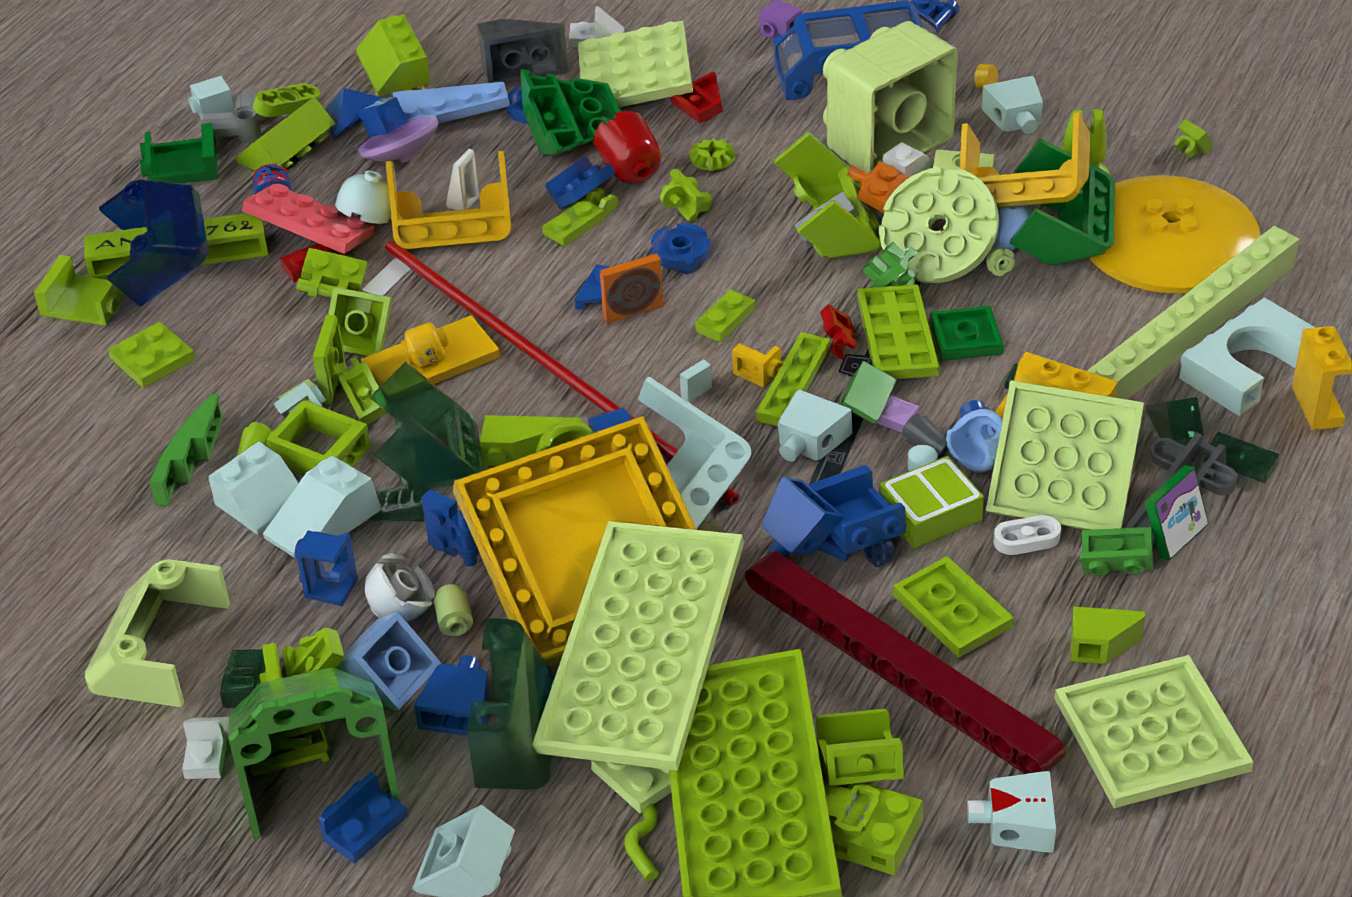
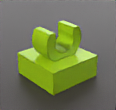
M1186 118L1178 126L1183 136L1177 138L1174 145L1178 151H1181L1186 145H1190L1185 150L1186 155L1190 159L1197 154L1198 150L1207 154L1214 147L1207 133Z

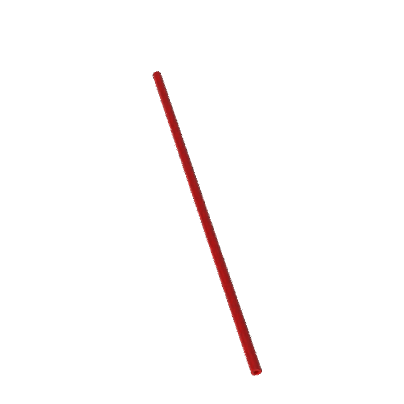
M394 241L387 242L385 245L387 252L605 413L621 409ZM650 430L661 454L671 461L679 450ZM728 488L721 498L730 505H735L740 496L731 488Z

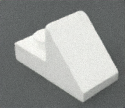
M596 6L594 23H570L569 47H578V42L589 38H601L611 36L614 33H624V27L600 7Z
M229 717L192 718L184 721L183 727L187 738L182 768L184 778H221L229 733Z

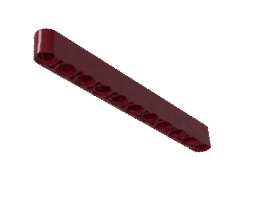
M770 551L745 571V580L755 593L1023 774L1050 771L1065 757V747L1053 733L778 552Z

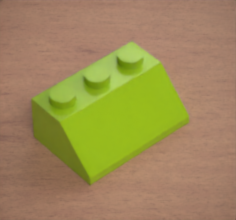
M404 14L392 15L386 19L378 20L356 48V53L377 96L429 85L430 77L427 56Z
M314 96L234 159L237 163L255 171L266 164H278L287 169L293 164L290 158L296 155L300 159L312 149L308 144L315 141L318 145L330 135L327 130L335 122Z

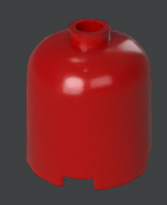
M632 111L615 113L616 118L610 120L607 124L602 122L595 132L594 145L605 164L611 163L616 172L614 176L618 180L629 184L642 183L651 178L661 164L662 154L659 145L647 122L642 119L639 113Z

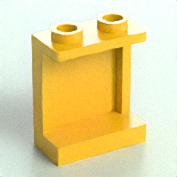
M1334 326L1302 330L1292 388L1311 430L1343 427L1345 416L1332 388L1336 376L1352 374V360Z

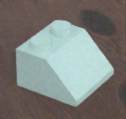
M259 441L208 476L215 505L257 535L269 526L299 484L281 456Z
M483 805L437 827L412 889L420 894L437 897H482L490 895L500 883L499 874L504 861L511 852L510 843L515 829Z

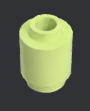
M448 584L439 588L434 598V607L440 631L449 636H459L466 633L473 625L467 593L455 584Z

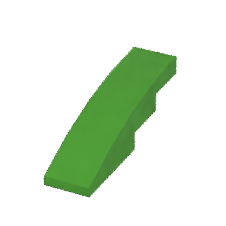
M211 394L188 417L160 457L150 480L155 505L169 506L176 483H189L196 461L210 460L223 420L218 394Z

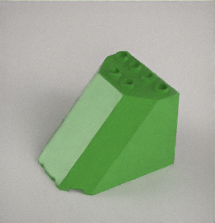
M334 667L314 670L259 683L229 715V743L253 839L261 837L247 765L261 762L271 753L269 734L321 722L329 723L346 719L347 728L351 735L359 738L377 736L391 797L400 802L384 709L372 682ZM316 703H318L321 711L316 710ZM372 717V725L367 727L356 725L360 719ZM255 743L262 746L261 749L254 753H245L244 747L249 744Z

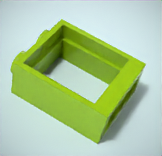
M305 400L291 411L287 418L266 439L267 447L281 456L290 471L303 476L322 460L328 459L330 456H334L349 466L354 467L371 448L366 423ZM308 428L338 439L324 455L294 444Z

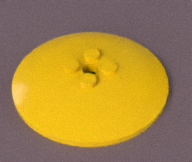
M1153 175L1136 177L1115 183L1114 243L1105 254L1090 257L1089 259L1109 276L1130 286L1154 292L1183 294L1188 293L1261 236L1260 228L1254 215L1246 205L1232 194L1217 186L1180 176Z

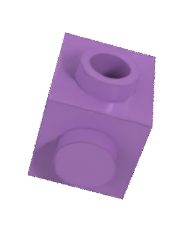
M779 0L772 1L760 11V34L771 39H775L779 34L784 36L794 26L793 20L799 14H802V9Z

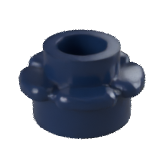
M882 538L879 540V543L865 547V557L875 567L884 566L886 563L892 562L894 546L891 539L884 541Z

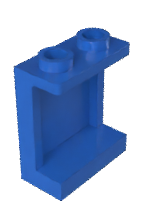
M867 465L808 484L844 516L829 536L845 554L877 544L882 538L885 541L906 533L905 506L902 503L890 506L873 488L872 470Z

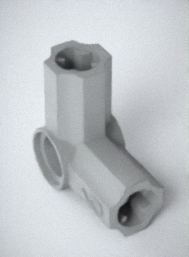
M252 89L243 90L237 96L236 108L233 112L203 114V124L213 123L215 138L237 137L239 141L247 143L256 141L261 136L260 115L252 108L257 93Z

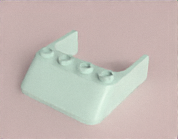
M647 377L641 388L638 400L677 425L685 435V443L667 467L694 525L698 529L748 463L751 456V448L749 443L742 437L651 377Z

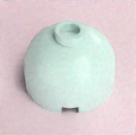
M365 171L364 174L351 176L342 184L335 207L351 217L352 212L361 215L360 220L364 222L388 223L389 219L391 220L388 183L381 179V174L373 171Z

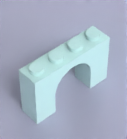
M1264 297L1256 304L1248 306L1236 318L1228 320L1222 328L1213 334H1208L1202 342L1193 348L1187 349L1180 359L1181 370L1179 379L1240 416L1260 401L1264 377L1238 362L1231 355L1242 350H1260L1276 356L1295 368L1302 330L1315 327Z

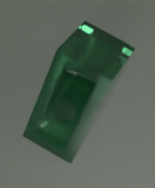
M1197 397L1146 405V411L1160 438H1169L1185 446L1196 432L1204 436Z

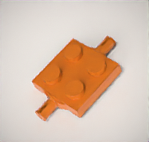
M881 161L878 162L874 170L868 173L852 165L846 175L861 183V189L856 198L882 213L885 212L883 208L894 190L906 179L910 178L899 172L895 167Z

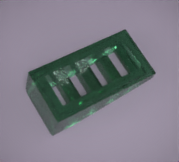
M421 482L376 491L379 503H382V510L366 521H425L422 496L429 489L434 491L433 482Z
M263 649L232 650L220 688L223 708H236L261 683L259 674L265 673Z

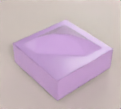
M890 396L876 423L902 433L908 420L913 415L919 414V406Z

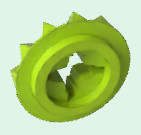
M713 137L712 140L702 139L701 143H694L692 149L689 150V157L691 163L697 168L714 171L731 165L735 159V151L733 150V145L726 143L725 139L717 141Z

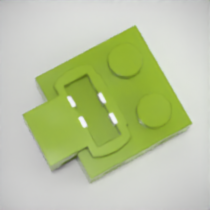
M827 782L825 793L836 857L895 876L924 820L923 800L868 783L849 784L848 788H844L838 785L829 786Z

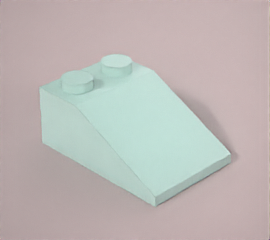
M334 456L322 460L301 479L264 531V539L295 558V546L299 539H303L308 530L335 536L350 532L382 510L372 478Z

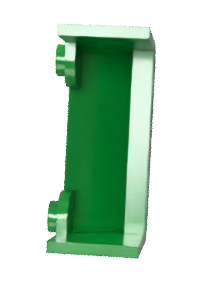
M1040 138L1017 166L1014 174L1059 170L1064 162L1072 159V154ZM1089 163L1088 180L1074 199L1068 202L1044 204L1048 208H1054L1059 211L1058 219L1035 208L1009 242L1010 245L1049 265H1060L1105 254L1114 243V180L1107 172Z

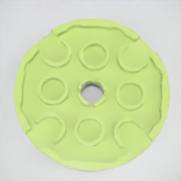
M942 167L927 169L906 179L891 194L883 208L885 212L882 224L879 226V237L883 250L890 243L894 242L904 252L911 246L918 252L914 258L908 261L907 268L914 271V279L916 281L924 283L952 281L976 268L993 247L999 228L997 204L987 186L972 173L959 168L958 170L942 169ZM936 220H946L943 231L932 230V225Z

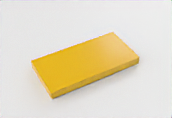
M470 315L438 328L444 329L449 342V346L444 347L446 354L445 358L441 361L423 368L417 367L415 363L409 364L401 343L360 360L361 363L364 361L367 363L387 402L390 403L500 358V349Z

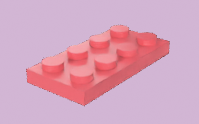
M272 184L243 201V212L343 254L373 236L374 225L361 221V217L355 215L349 217L340 212L335 206L321 204L314 201L309 195L290 191L287 186L282 184Z

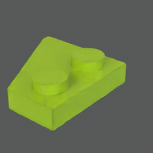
M327 627L317 631L313 636H306L300 639L299 646L292 647L287 645L281 650L287 677L329 667L336 668L344 658L338 631Z

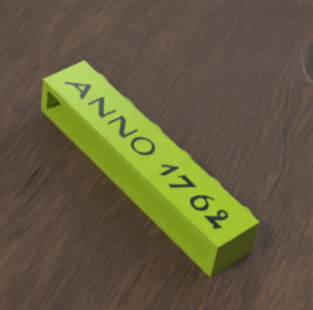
M248 213L84 236V258L89 277L101 279L111 278L120 264L126 265L128 275L268 256L264 220Z

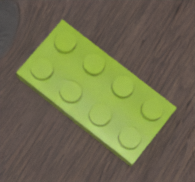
M903 285L858 288L857 301L872 366L895 379L938 376L939 364L919 286Z

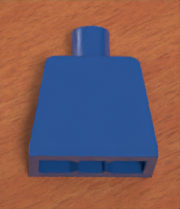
M782 476L762 521V528L775 539L766 554L770 551H775L786 558L790 553L810 556L837 527L844 516L803 480Z
M465 655L460 658L458 666L440 664L435 668L414 704L418 729L479 738L485 737L490 689L488 673L484 669H479L480 662L477 658Z

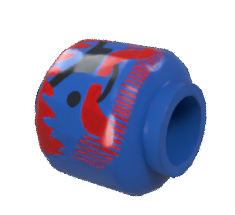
M263 165L253 175L254 194L272 184H282L287 186L290 191L292 190L290 176L281 165Z

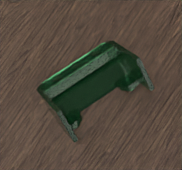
M406 361L371 395V400L395 418L397 427L396 432L374 455L396 472L408 488L425 490L454 486V481L484 471L478 426L474 418Z

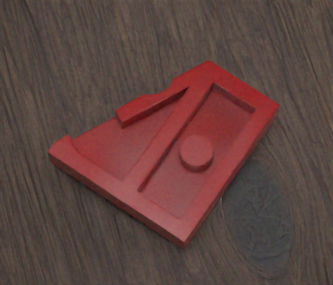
M714 71L693 81L692 93L670 97L672 104L698 123L709 121L714 116L723 112L717 77Z

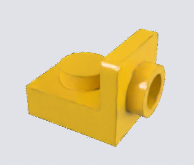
M741 343L732 350L733 374L763 388L776 377L783 365L781 361V348L776 345L766 355Z

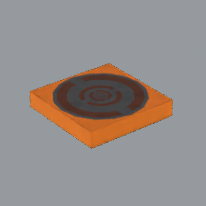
M657 253L600 270L603 318L607 324L663 307L661 259Z

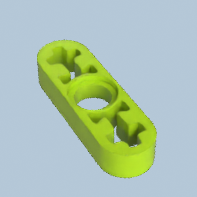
M307 83L260 91L256 94L252 108L256 113L265 117L289 114L296 111L314 96L319 100L321 92L315 86Z

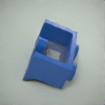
M308 530L303 539L298 540L294 551V556L298 560L299 580L303 585L305 598L343 606L358 581L350 532L335 536Z

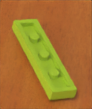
M800 332L756 411V421L778 426L781 416L798 390L807 392L830 349L829 338Z

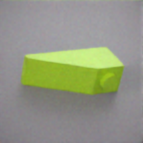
M485 415L480 439L483 466H499L534 454L542 435L548 428L567 420L582 422V418Z

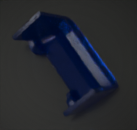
M139 179L129 182L122 191L99 206V211L121 230L147 227V232L136 236L130 244V260L107 276L108 281L139 307L201 265L208 255L209 249L200 195L189 184Z

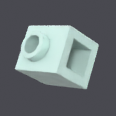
M222 76L190 85L192 97H189L188 100L193 113H198L202 120L203 114L233 112L234 106L231 90Z

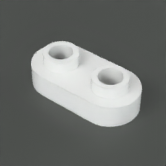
M1047 515L1002 522L994 530L993 543L999 552L1006 555H1017L1049 549L1059 543L1061 525L1055 518Z

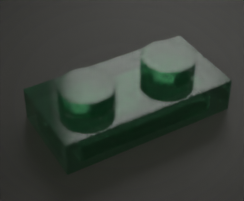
M1217 432L1210 442V445L1217 447L1219 444L1226 446V466L1232 468L1238 474L1262 483L1267 482L1279 461L1280 454L1221 432ZM1204 453L1203 461H1207L1210 455Z

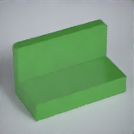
M863 361L851 378L839 405L850 408L851 414L853 412L875 424L883 411L896 380Z

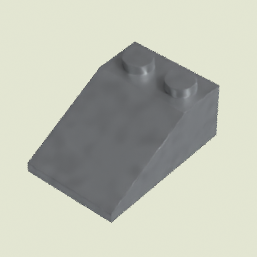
M499 19L477 23L481 65L487 83L504 82V84L519 82L521 81V69L530 70V75L546 77L548 73L555 75L568 73L564 24L513 19Z

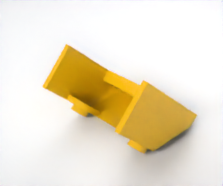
M1079 112L1073 113L1072 159L1064 162L1059 170L1000 175L992 167H979L980 142L969 124H962L960 169L977 176L987 186L995 199L997 208L1068 202L1077 196L1088 180L1090 131Z
M504 150L498 151L501 182L490 183L481 190L479 197L480 208L422 213L421 200L415 193L410 191L397 192L394 163L392 161H385L393 238L397 245L405 249L499 241L506 238L511 231V217Z

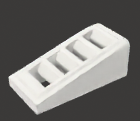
M468 149L453 165L446 201L447 207L453 210L468 209L479 197L474 150Z

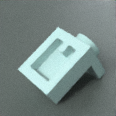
M304 382L276 401L274 405L284 417L293 411L303 400L307 401L310 399L313 404L323 407L322 403L326 399L316 385L310 388Z

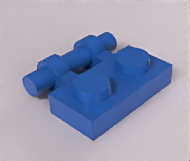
M429 489L422 496L429 545L438 551H443L454 557L459 554L466 566L476 565L479 550L462 511H458L457 501Z

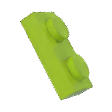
M730 289L695 322V331L721 343L756 309V300Z

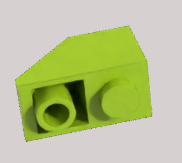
M1073 606L1070 662L1107 664L1139 643L1143 635L1145 611Z

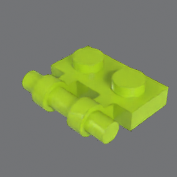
M309 248L296 290L308 292V296L312 297L321 295L330 298L335 286L360 291L368 261Z

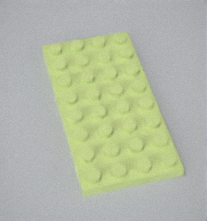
M608 521L532 743L535 753L678 771L743 549L744 540L742 534Z

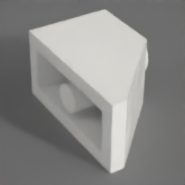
M902 142L883 155V163L895 167L899 172L908 177L931 169L934 164V159Z

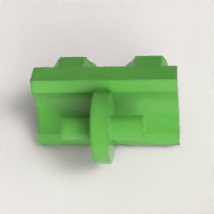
M894 242L890 243L879 255L887 266L875 255L862 269L873 281L868 288L885 287L890 282V286L915 285V273L907 268L908 261L914 258L918 252L912 246L904 252Z

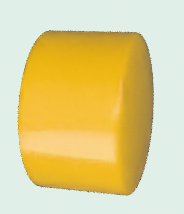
M979 64L977 66L974 77L976 87L983 89V85L998 82V69L996 65Z

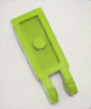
M596 187L587 194L585 199H581L542 226L543 234L557 243L567 246L603 221L607 215L616 209L619 200L613 194L606 197L605 190Z

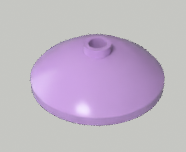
M429 115L410 120L389 134L374 136L358 148L359 154L366 159L382 162L399 159L401 163L412 160L416 157L415 152L426 145L436 131L439 123L435 115Z

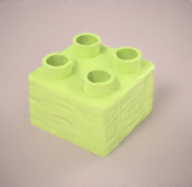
M905 21L892 28H879L872 34L870 39L851 49L841 48L832 52L823 66V75L827 79V106L823 113V122L827 126V144L829 149L834 151L843 160H846L850 166L854 165L856 168L868 173L874 170L879 161L883 162V155L901 142L923 154L948 142L954 134L957 48L941 40L935 34L929 33L926 29L915 25L913 22Z

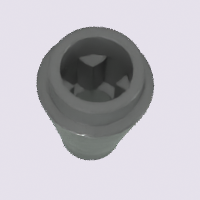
M915 414L905 424L902 435L906 437L908 443L914 446H931L937 451L939 458L944 457L949 451L946 436L927 416Z

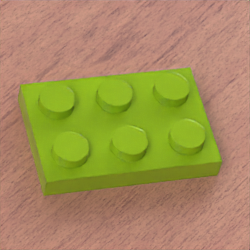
M948 556L893 585L892 595L958 658L1013 627L1014 617Z

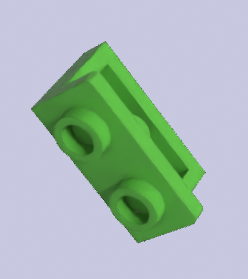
M1152 528L1082 530L1080 562L1083 573L1102 576L1109 572L1124 571L1128 574H1139L1144 572V570H1153Z

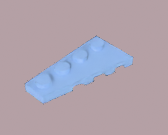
M504 82L392 92L393 97H397L407 121L423 116L435 115L438 119V124L510 106Z

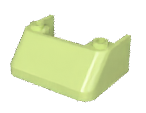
M171 559L155 563L124 594L85 671L88 689L96 695L182 707L184 699L175 665L144 660L147 649L143 640L163 600L228 609L230 602L221 566Z

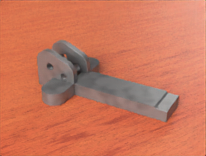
M1197 432L1186 446L1169 438L1155 440L1151 445V460L1155 465L1167 470V472L1147 499L1184 465L1195 467L1196 469L1201 460L1202 453H1207L1210 457L1197 473L1201 494L1206 493L1208 490L1221 496L1233 493L1237 487V474L1232 468L1226 466V446L1219 444L1217 447H1214L1202 441V435ZM1145 501L1125 528L1151 527ZM1153 535V551H1154L1157 546H1156L1155 539H1154V535Z

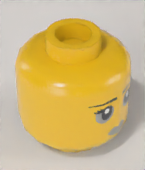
M431 322L408 329L404 335L405 339L401 340V345L409 364L415 363L419 368L443 360L446 354L444 347L449 346L444 329L437 330Z

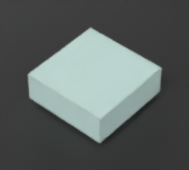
M703 359L680 374L681 398L691 402L712 388L711 364Z

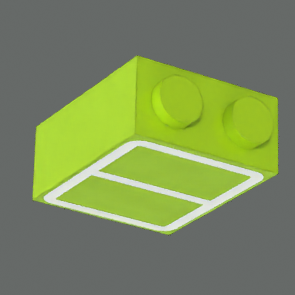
M949 456L879 483V494L890 506L897 503H902L905 506L906 533L899 535V537L905 538L913 549L982 521L984 496Z

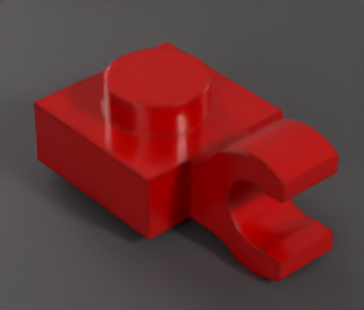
M828 304L820 311L824 323L823 329L833 339L830 346L831 353L840 359H844V347L856 348V341L854 339L857 336L850 317Z

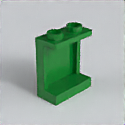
M213 123L201 124L202 138L155 144L152 141L151 132H145V142L140 143L142 156L140 168L142 176L148 177L149 186L158 187L218 179L217 143Z

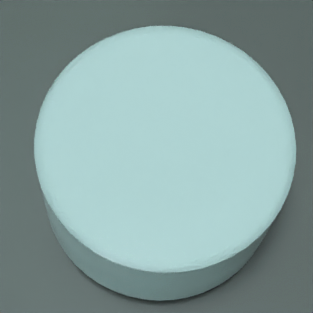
M928 445L912 447L908 452V470L911 471L938 460L937 451Z

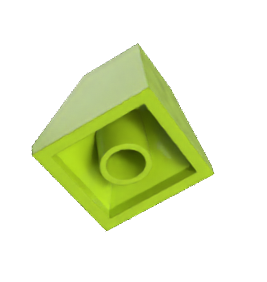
M333 287L328 315H336L338 318L344 352L369 356L383 350L392 297Z

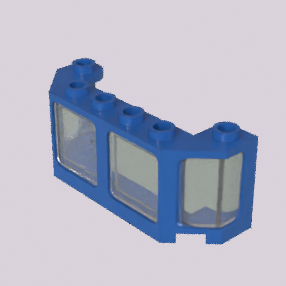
M908 0L799 14L793 20L794 26L784 36L779 34L773 40L774 65L785 99L794 100L808 96L813 89V74L823 73L826 59L835 50L841 48L851 49L870 39L872 34L879 28H892L905 21H911L938 37L935 21L928 15L924 16L916 10L915 5Z

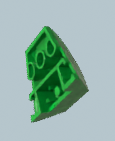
M521 69L523 113L540 154L556 155L594 142L595 132L602 122L607 124L610 120L616 118L615 113L621 112L608 83L574 78L572 81L560 80L556 78L555 74L549 73L547 77L530 75V70Z

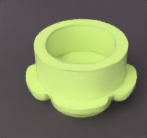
M993 248L986 257L988 270L992 271L995 276L1005 275L1015 265L1014 253L1008 248Z

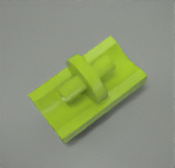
M671 169V181L669 185L666 184L662 187L661 203L667 208L676 207L688 222H696L699 213L709 212L713 198L708 192L698 191V182L694 177H685L679 169Z

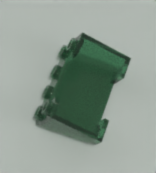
M486 618L482 650H489L492 695L496 700L503 703L472 702L467 736L475 788L539 789L550 779L553 755L538 754L532 743L555 675L519 622L512 619ZM487 713H492L499 717L495 724L488 726L480 724L478 719Z

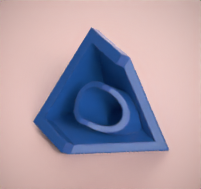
M343 88L325 109L335 122L330 127V132L334 139L344 129L347 131L357 122H361L357 111L382 98Z

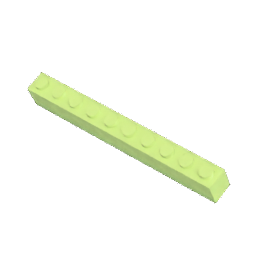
M1273 226L1088 369L1087 372L1118 381L1116 398L1129 399L1182 357L1187 349L1196 346L1208 334H1211L1293 269L1299 238Z

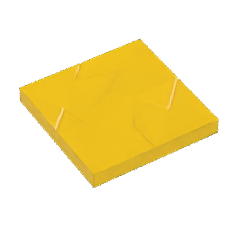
M644 416L454 481L453 493L532 673L560 663L608 521L697 530Z

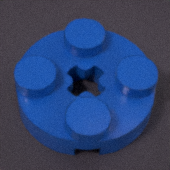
M678 223L677 228L668 230L667 226L659 229L651 239L652 254L657 253L660 257L661 266L679 270L684 274H690L695 272L697 266L703 264L709 258L711 242L703 228L694 224Z

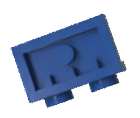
M584 156L548 181L545 187L559 209L578 201L616 172L611 163L599 167L598 164L592 165L589 159Z
M370 772L362 780L355 782L350 790L337 802L329 805L319 817V824L323 841L353 863H356L408 817L406 806L380 789L378 776Z

